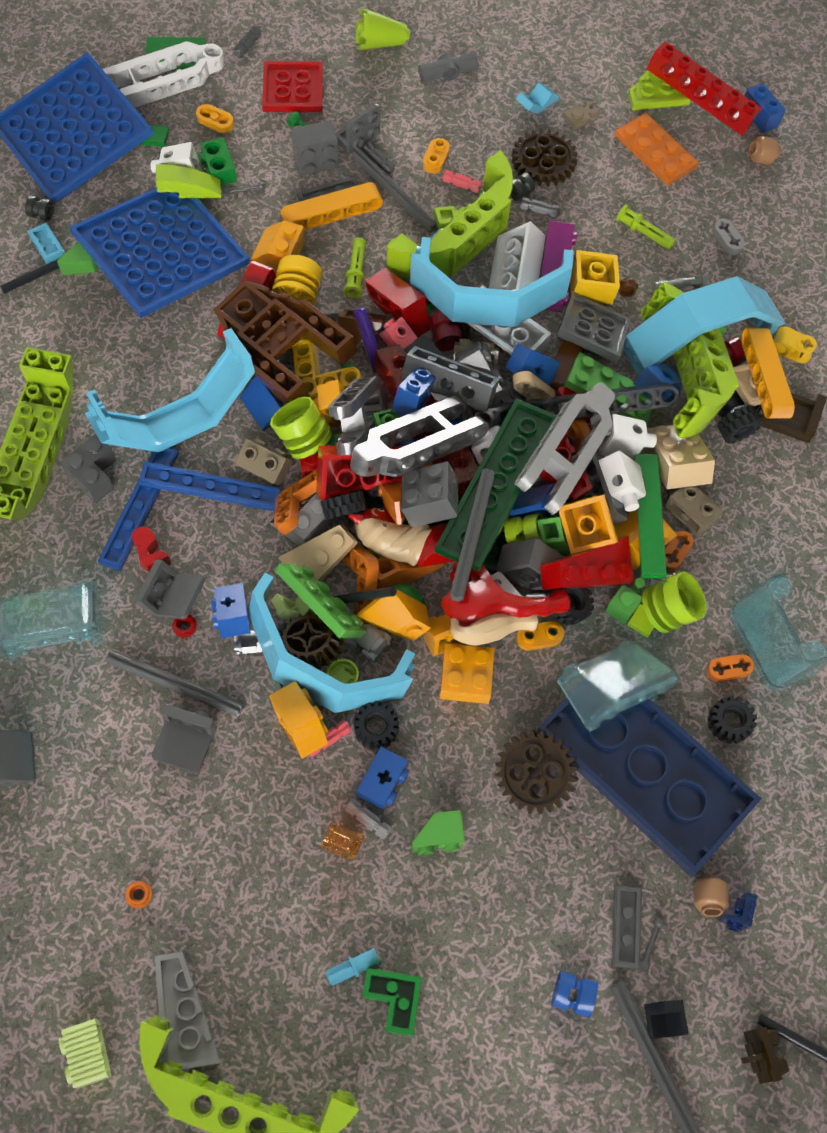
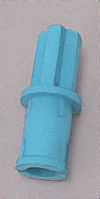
M372 948L354 958L349 956L348 961L327 970L326 976L331 986H334L353 976L359 977V973L366 971L367 968L379 965L380 961L375 949Z

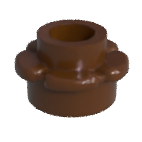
M624 278L620 281V296L632 297L636 294L638 283H635L634 279Z

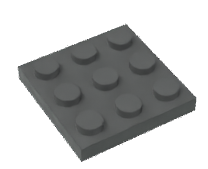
M572 292L557 336L617 363L621 357L631 318Z

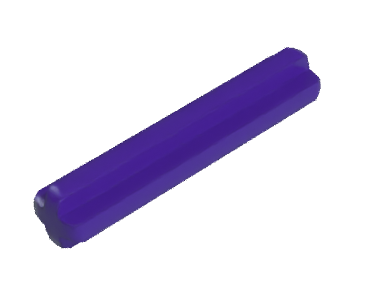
M365 307L356 309L354 314L372 370L379 372L384 369V363Z

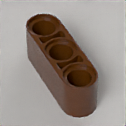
M563 340L554 360L560 362V365L550 385L552 389L558 390V388L565 385L576 356L579 352L584 353V348L570 341Z

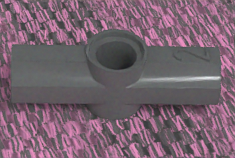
M476 52L455 57L450 53H445L438 58V61L418 65L421 82L440 78L451 81L455 80L461 73L479 69Z

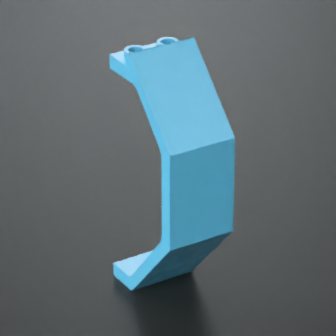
M422 237L421 246H417L416 254L411 253L410 284L419 292H422L452 322L515 327L566 297L573 268V250L564 249L560 268L519 290L467 287L454 283L430 262L431 238Z
M736 276L680 294L626 335L623 349L639 377L646 367L660 364L705 332L755 317L753 323L756 324V328H768L773 338L778 327L786 323L765 290Z
M231 328L223 331L227 345L226 349L196 391L146 415L136 416L106 411L95 389L86 393L90 403L86 404L89 411L85 415L100 442L161 452L218 425L255 373L251 356Z
M264 573L252 592L248 616L273 680L284 686L296 681L300 689L306 688L312 701L334 713L365 707L366 703L369 702L373 705L374 701L383 703L401 699L405 696L413 681V678L409 676L415 667V664L411 663L415 653L407 649L392 675L350 684L342 683L289 654L266 605L274 577Z

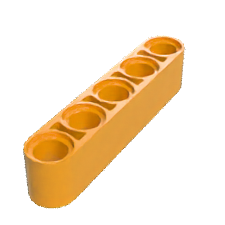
M369 182L289 204L282 208L280 214L283 220L302 225L304 230L377 210L383 205V200L376 184Z
M744 328L741 342L765 417L767 419L791 418L794 414L795 405L770 330L768 328Z

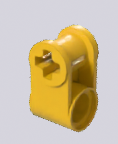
M786 326L780 327L773 339L778 355L798 363L809 362L812 352H814L817 346V342L813 337Z

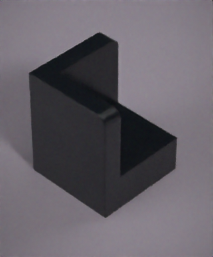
M683 1000L644 1004L650 1039L688 1035Z

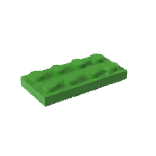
M579 352L564 386L576 393H585L601 382L610 389L632 387L635 385L629 378ZM643 393L638 397V401L641 403L648 399ZM618 396L615 400V404H624L626 401V396ZM651 409L614 414L644 420L647 424Z
M280 563L274 570L339 638H362L367 633V630L362 626V620L358 616L351 614L346 609L347 605L330 593L331 589L328 585L314 577L315 573L311 568L306 565L299 566L293 563Z

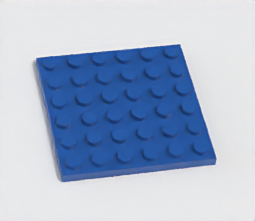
M88 52L0 112V137L48 199L52 200L54 204L154 134L149 124Z
M157 187L70 226V232L74 238L82 245L140 319L250 264V257L198 198H179V192H157Z

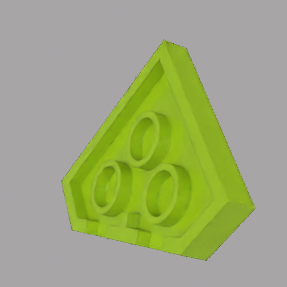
M648 70L640 77L639 82L630 88L628 93L632 110L689 105L691 101Z

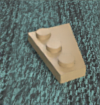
M338 525L278 558L283 564L293 563L299 566H308L314 571V577L318 581H322L353 549L358 541L344 525Z

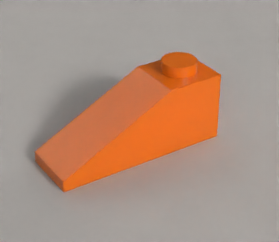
M402 481L386 485V483L379 485L378 492L379 497H383V505L395 523L402 525L405 519V515L401 511Z

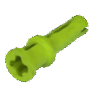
M627 204L621 208L616 217L617 222H623L630 227L631 231H639L668 251L671 250L677 239L644 220L643 214L640 213L638 215L629 209Z
M355 238L353 240L350 269L346 272L345 278L347 283L343 289V293L349 298H359L363 292L361 284L364 281L362 268L366 241L363 238Z

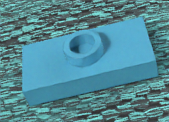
M47 223L27 231L46 264L60 259L65 253Z

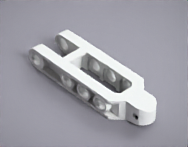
M186 41L104 68L103 71L118 88L133 84L121 88L120 91L136 108L204 85L209 74L223 69L224 56L221 47L216 44L197 45ZM196 62V66L183 70L178 69L177 72L165 76L160 75L158 78L144 83L140 82V80L174 70L181 63Z

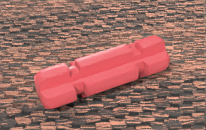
M445 170L443 174V182L448 184L452 182V185L465 190L471 189L470 191L474 193H479L481 190V181L476 179L472 181V178L458 173L454 174L450 170Z
M342 720L336 724L335 728H330L328 733L325 734L328 744L313 752L310 756L314 757L320 753L321 749L324 750L341 738L340 736L344 737L350 733L351 727L346 720Z

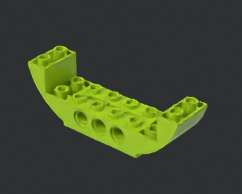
M501 150L495 155H491L485 163L486 170L483 178V191L485 192L481 193L473 204L467 205L458 217H453L444 229H439L431 239L429 260L446 276L450 275L453 277L507 229L511 207L510 198L513 175L509 161ZM402 233L396 239L390 240L387 245L386 269L397 274L400 279L410 280L411 253L416 254L418 245Z
M663 281L659 288L654 291L648 304L641 311L643 323L680 294H683V292ZM719 328L699 335L673 354L688 400L673 420L678 438H688L702 432L739 386Z
M30 347L25 349L19 367L26 379V383L0 449V518L16 521L22 520L42 500L69 425L73 396V364L71 355Z
M154 1015V1017L147 1018L140 1024L139 1045L142 1065L155 1094L169 1109L167 1116L210 1133H339L358 1113L359 1107L352 1093L342 1089H338L337 1093L330 1091L319 1124L316 1125L313 1117L303 1113H299L298 1117L287 1112L288 1108L279 1103L272 1102V1105L269 1106L262 1103V1097L246 1091L245 1095L234 1092L235 1086L229 1083L219 1081V1084H214L207 1081L209 1076L199 1071L193 1070L191 1074L181 1070L182 1065L171 1060H166V1063L161 1062L174 1031V1028L169 1026L170 1021ZM199 1096H208L211 1099L212 1105L208 1107L202 1106L199 1102ZM233 1106L237 1108L239 1115L237 1117H229L225 1112V1108ZM260 1117L265 1120L266 1125L262 1128H256L251 1120Z

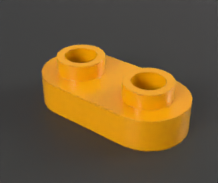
M203 104L196 109L197 121L200 124L220 133H228L234 128L233 116L230 113L209 104Z
M436 138L431 141L423 158V168L426 172L436 174L442 170L450 150V144L447 140Z
M558 622L538 623L536 630H518L516 642L520 648L527 651L555 647L562 642L565 632L562 625ZM555 630L557 634L551 635L548 631ZM529 633L533 638L527 639L525 634Z

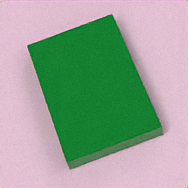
M147 37L145 55L186 41L197 45H205L206 37ZM196 62L181 63V65L176 66V69L171 71L196 66Z

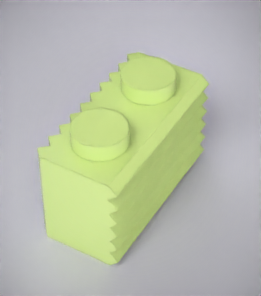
M92 1019L61 1031L63 1037L59 1038V1046L62 1055H66L69 1066L65 1067V1076L68 1084L72 1083L73 1088H81L112 1077L100 1020Z

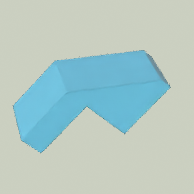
M539 82L529 96L520 92L516 98L527 110L535 114L540 113L560 99L550 88Z

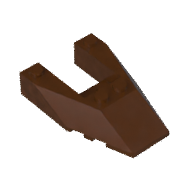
M246 280L214 308V312L224 330L226 331L231 328L250 354L255 370L254 375L284 404L300 397H310L305 383L277 361L303 336L341 366L358 352L353 336L308 301L290 298V295L282 292L280 294L272 292L267 287Z

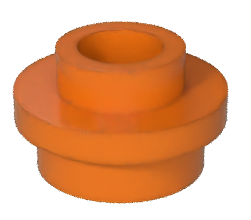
M144 881L133 882L128 886L125 893L127 903L136 909L146 907L151 902L153 896L152 888ZM142 890L144 892L143 898L136 900L135 893Z

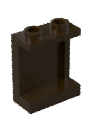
M791 393L795 405L794 414L791 418L767 419L760 405L757 413L763 422L762 427L809 443L816 433L827 397L818 394L815 401Z

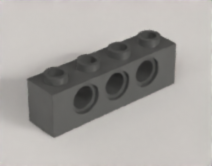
M414 346L406 355L401 379L405 380L415 368L428 370L431 375L436 377L432 393L442 394L447 397L457 396L473 409L485 412L493 403L500 380L498 377Z

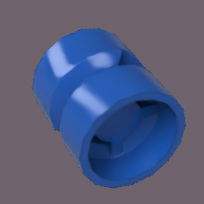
M560 971L555 983L551 1006L565 1011L573 1008L574 1014L590 1018L597 998L598 982L582 978L579 981L576 975ZM571 988L576 989L573 999L569 998Z

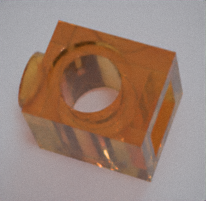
M330 823L320 848L341 858L355 860L365 835L347 826Z

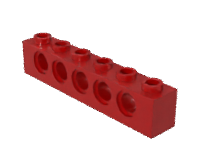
M666 41L655 50L646 70L742 136L750 128L762 109L754 101L742 95L738 90L726 84L721 78L710 73L705 67L700 66L689 56L684 55Z

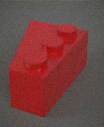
M386 268L365 280L369 298L385 315L390 313L395 320L403 317L417 337L431 329L426 308L427 300L422 292L416 291L408 282L405 283L397 274L390 272Z

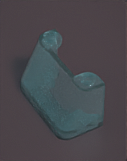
M784 572L769 578L734 604L729 612L730 620L750 658L753 660L754 666L764 685L773 691H780L811 679L827 664V649L825 646L814 640L802 644L779 602L785 599L791 592L790 582Z
M83 581L74 586L20 596L7 595L0 600V656L6 663L17 661L20 652L22 655L28 654V649L70 641H76L79 645L83 644L82 640H90L92 646L105 644L99 594L96 586L90 582Z
M626 640L619 644L616 649L581 664H569L562 670L564 674L560 676L557 682L588 732L600 727V723L604 719L610 720L619 712L649 698L653 702L659 700L681 679L675 670L636 641L630 642Z

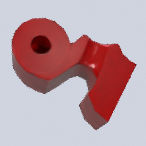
M139 527L133 531L131 538L139 554V561L143 570L150 572L155 560H163L168 566L172 564L169 556L164 551L158 550L155 552L158 548V543L152 530L147 527Z

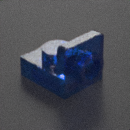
M749 892L741 895L734 904L733 912L737 916L725 913L720 916L719 922L726 924L727 929L735 932H742V929L750 928L758 895Z

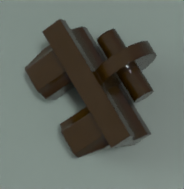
M766 1027L743 1032L747 1042L745 1048L748 1056L740 1058L742 1064H751L753 1073L757 1074L760 1084L783 1080L782 1075L789 1072V1067L784 1057L776 1058L773 1046L779 1045L780 1042L777 1031L767 1030Z

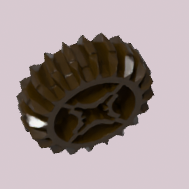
M308 611L307 615L299 613L296 619L290 617V623H283V630L278 631L289 654L320 671L323 666L330 668V661H337V654H342L344 639L339 638L317 614L312 615L310 611Z

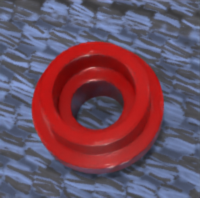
M188 615L185 619L175 618L172 629L178 637L188 638L196 632L197 622L191 615ZM189 624V628L186 630H182L181 626Z

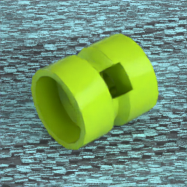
M535 513L526 515L524 518L522 516L509 517L504 524L507 543L529 540L530 538L541 539L537 520L543 518V515Z
M337 659L327 669V675L342 683L359 682L358 668L351 660Z

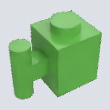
M637 578L631 588L623 584L609 602L605 612L623 625H626L642 602V597L639 594L645 584L644 579Z

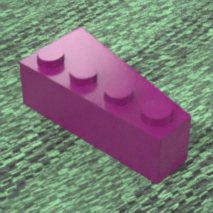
M549 220L540 278L560 268L564 249L571 250L572 245H576L577 233L574 232L575 224ZM567 292L565 298L544 310L561 312L563 305L567 306L569 293Z

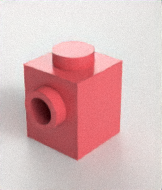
M403 317L396 321L391 318L383 325L384 330L379 333L394 355L404 350V348L418 338Z

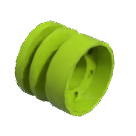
M300 397L288 402L271 418V427L278 437L283 440V444L291 456L296 459L305 458L316 453L318 446H325L332 437L330 426L323 416H320L319 409L310 397Z
M685 571L670 576L665 581H659L646 587L642 594L643 608L647 618L653 627L664 634L681 628L683 625L703 619L707 612L706 599L701 586L691 574Z

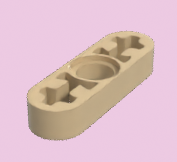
M521 371L513 375L514 389L524 397L532 396L534 399L555 396L554 389L533 373Z

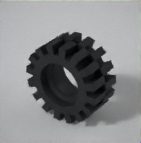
M748 405L747 407L742 406L739 410L738 408L735 409L733 413H728L727 417H723L722 421L718 422L717 428L725 442L733 444L737 440L741 441L743 438H748L750 434L756 433L755 431L760 429L763 422L754 406Z
M363 491L320 501L325 520L367 509Z
M586 588L564 589L574 600L576 609L574 610L570 607L566 613H553L551 615L553 617L558 616L557 621L559 623L564 621L563 625L570 624L571 626L583 621L592 614L590 611L594 610V606L590 605L594 603V598L589 597L592 595L591 590L587 592Z
M734 695L729 696L727 699L726 696L721 698L709 712L708 721H710V724L708 726L709 729L713 728L712 734L714 736L718 734L720 736L718 740L723 741L725 739L728 744L744 741L752 734L753 729L757 725L754 722L757 719V714L753 715L754 707L749 708L747 706L750 702L746 700L743 703L741 702L742 697L738 696L734 699ZM728 711L737 713L741 719L740 727H728L723 720L724 713Z
M374 701L373 705L369 702L366 703V707L359 708V713L355 715L354 733L358 742H362V746H369L371 750H374V748L379 750L380 747H389L391 742L395 741L399 731V721L397 713H394V709L391 706L388 708L387 703L383 702L381 705L379 701ZM379 717L385 721L386 729L384 732L372 734L368 731L366 725L371 718Z

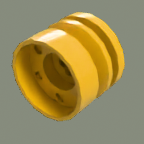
M301 255L285 256L279 261L272 292L278 294L282 292L290 295V298L300 301L304 299L315 307L323 275L322 269L315 261Z

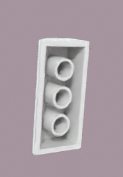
M531 221L498 236L489 289L515 291L539 279L546 235Z
M531 318L515 327L467 323L511 355L517 343L543 354L548 348L551 332Z

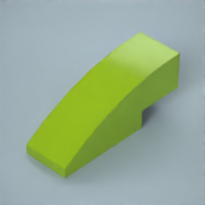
M155 164L157 192H179V198H221L219 178L187 167Z

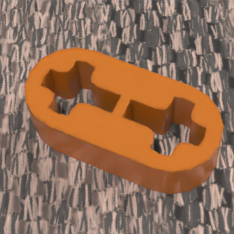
M676 532L677 536L665 548L666 571H676L693 546L694 540L689 532ZM684 539L685 544L681 549L677 548L679 541ZM673 553L676 557L674 562L670 564L667 561Z
M745 654L713 659L709 663L706 672L708 677L715 682L743 679L748 677L754 670V662ZM740 661L742 665H747V668L744 671L742 670V668L733 667L737 666L740 663ZM716 665H718L719 669L727 668L721 675L717 671L714 672L713 669Z

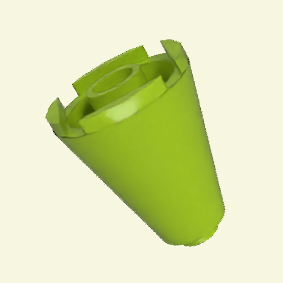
M366 8L359 10L358 15L362 16L361 21L356 22L355 42L360 44L357 50L363 51L405 45L406 41H409L410 29H407L406 24Z

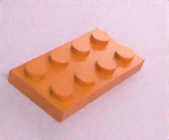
M646 112L615 132V136L667 186L698 167L699 162Z

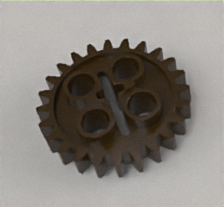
M540 129L539 133L532 130L531 135L525 133L524 138L519 137L518 142H515L512 150L513 169L518 170V176L528 173L534 182L538 181L539 186L542 185V182H545L547 187H549L550 182L557 185L558 180L564 183L565 177L570 178L577 165L578 152L575 151L576 146L571 145V139L565 141L566 135L559 137L558 131L551 134L550 129H548L547 133H544L542 129Z
M535 729L530 730L529 737L525 731L521 732V740L513 736L511 738L513 745L509 743L503 745L508 752H500L498 754L504 760L495 764L502 768V771L495 774V776L502 777L503 779L497 785L498 787H506L502 795L510 794L512 796L510 804L516 801L519 802L518 810L523 809L526 805L529 814L534 811L535 807L538 814L544 812V807L550 813L554 811L553 803L560 808L563 806L561 798L566 801L570 799L567 791L574 792L576 790L571 785V782H577L579 778L572 775V772L579 770V767L572 766L571 762L575 761L577 757L568 756L572 748L564 749L562 747L564 739L555 742V733H552L547 738L546 730H542L539 736H537ZM532 746L539 749V760L531 757L530 749ZM551 754V759L540 769V775L533 778L528 787L523 789V784L535 772L534 768L541 765L546 756ZM551 764H556L560 768L559 777L551 775L549 771ZM516 766L524 770L523 779L515 776L514 769ZM535 783L542 785L544 788L543 796L535 794L533 790Z

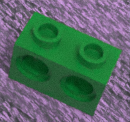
M224 137L200 143L201 152H198L201 165L205 164L206 166L204 173L219 178L221 185L237 182L235 167Z

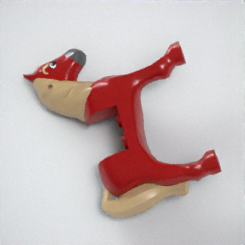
M385 506L369 508L357 514H348L349 519L354 522L357 537L365 547L370 548L376 554H381L398 562H407L412 566L418 564L420 567L453 562V560L435 553V547L448 523L416 527L404 525L403 523L402 525H397ZM456 561L454 563L453 570L450 573V580L452 584L454 581L458 562ZM483 565L480 572L471 569L463 601L451 600L449 592L444 596L441 605L451 620L450 630L453 638L462 643L476 646L501 640L517 630H536L539 623L538 616L547 617L553 613H566L570 608L569 595L564 589H556L548 597L541 598L510 594L494 581Z

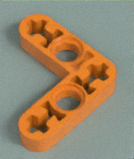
M317 469L284 489L277 496L274 526L281 534L290 533L298 525L299 503L316 493Z
M357 543L342 559V562L358 574L356 592L377 589L378 560L373 554ZM374 600L355 602L354 615L358 616L357 613ZM362 620L363 624H370V623H368V622Z

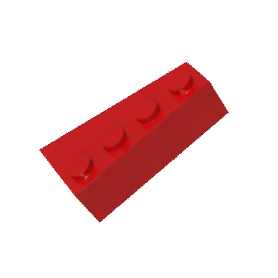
M318 446L316 492L321 501L336 495L350 494V492L356 490L373 489L377 485L385 483L389 485L402 481V475L398 477L381 474L368 477L360 476L350 468L352 454L342 456L337 454L336 446ZM394 446L389 449L397 450L404 446Z

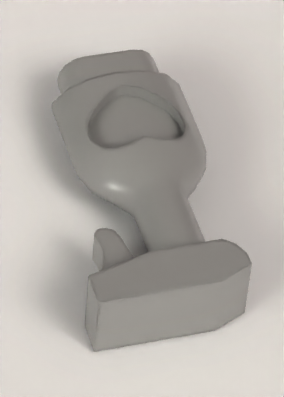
M708 274L669 281L658 280L651 283V289L655 291L663 281L676 288L708 286Z
M346 608L351 614H354L350 608ZM362 624L367 633L362 638H355L357 643L367 652H373L375 655L379 654L388 643L384 638L385 634L374 625Z

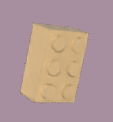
M660 425L648 428L647 433L656 434L657 441L654 448L646 447L647 454H658L659 476L666 489L712 484L715 459L699 434L688 438H678L674 425Z

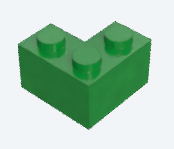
M367 968L362 999L389 1004L385 1033L413 1037L422 977Z

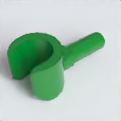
M293 112L287 117L289 119L287 124L292 128L296 125H309L302 120L297 112Z

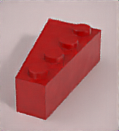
M629 536L617 538L618 542L570 554L540 565L542 589L611 587L634 583Z

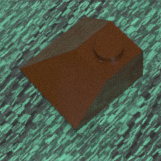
M344 309L338 316V325L353 336L357 346L363 342L354 314L355 310ZM367 312L373 332L375 333L383 326L387 320V315Z

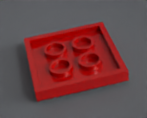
M264 61L263 112H323V61Z

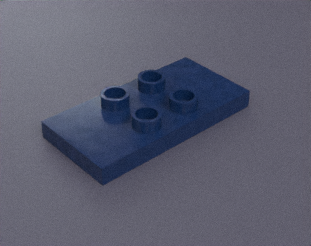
M606 659L559 705L536 731L539 735L542 730H546L547 738L552 733H555V742L564 739L562 747L564 749L572 748L568 756L577 757L575 761L571 762L572 766L579 767L577 771L690 877L694 876L762 799Z

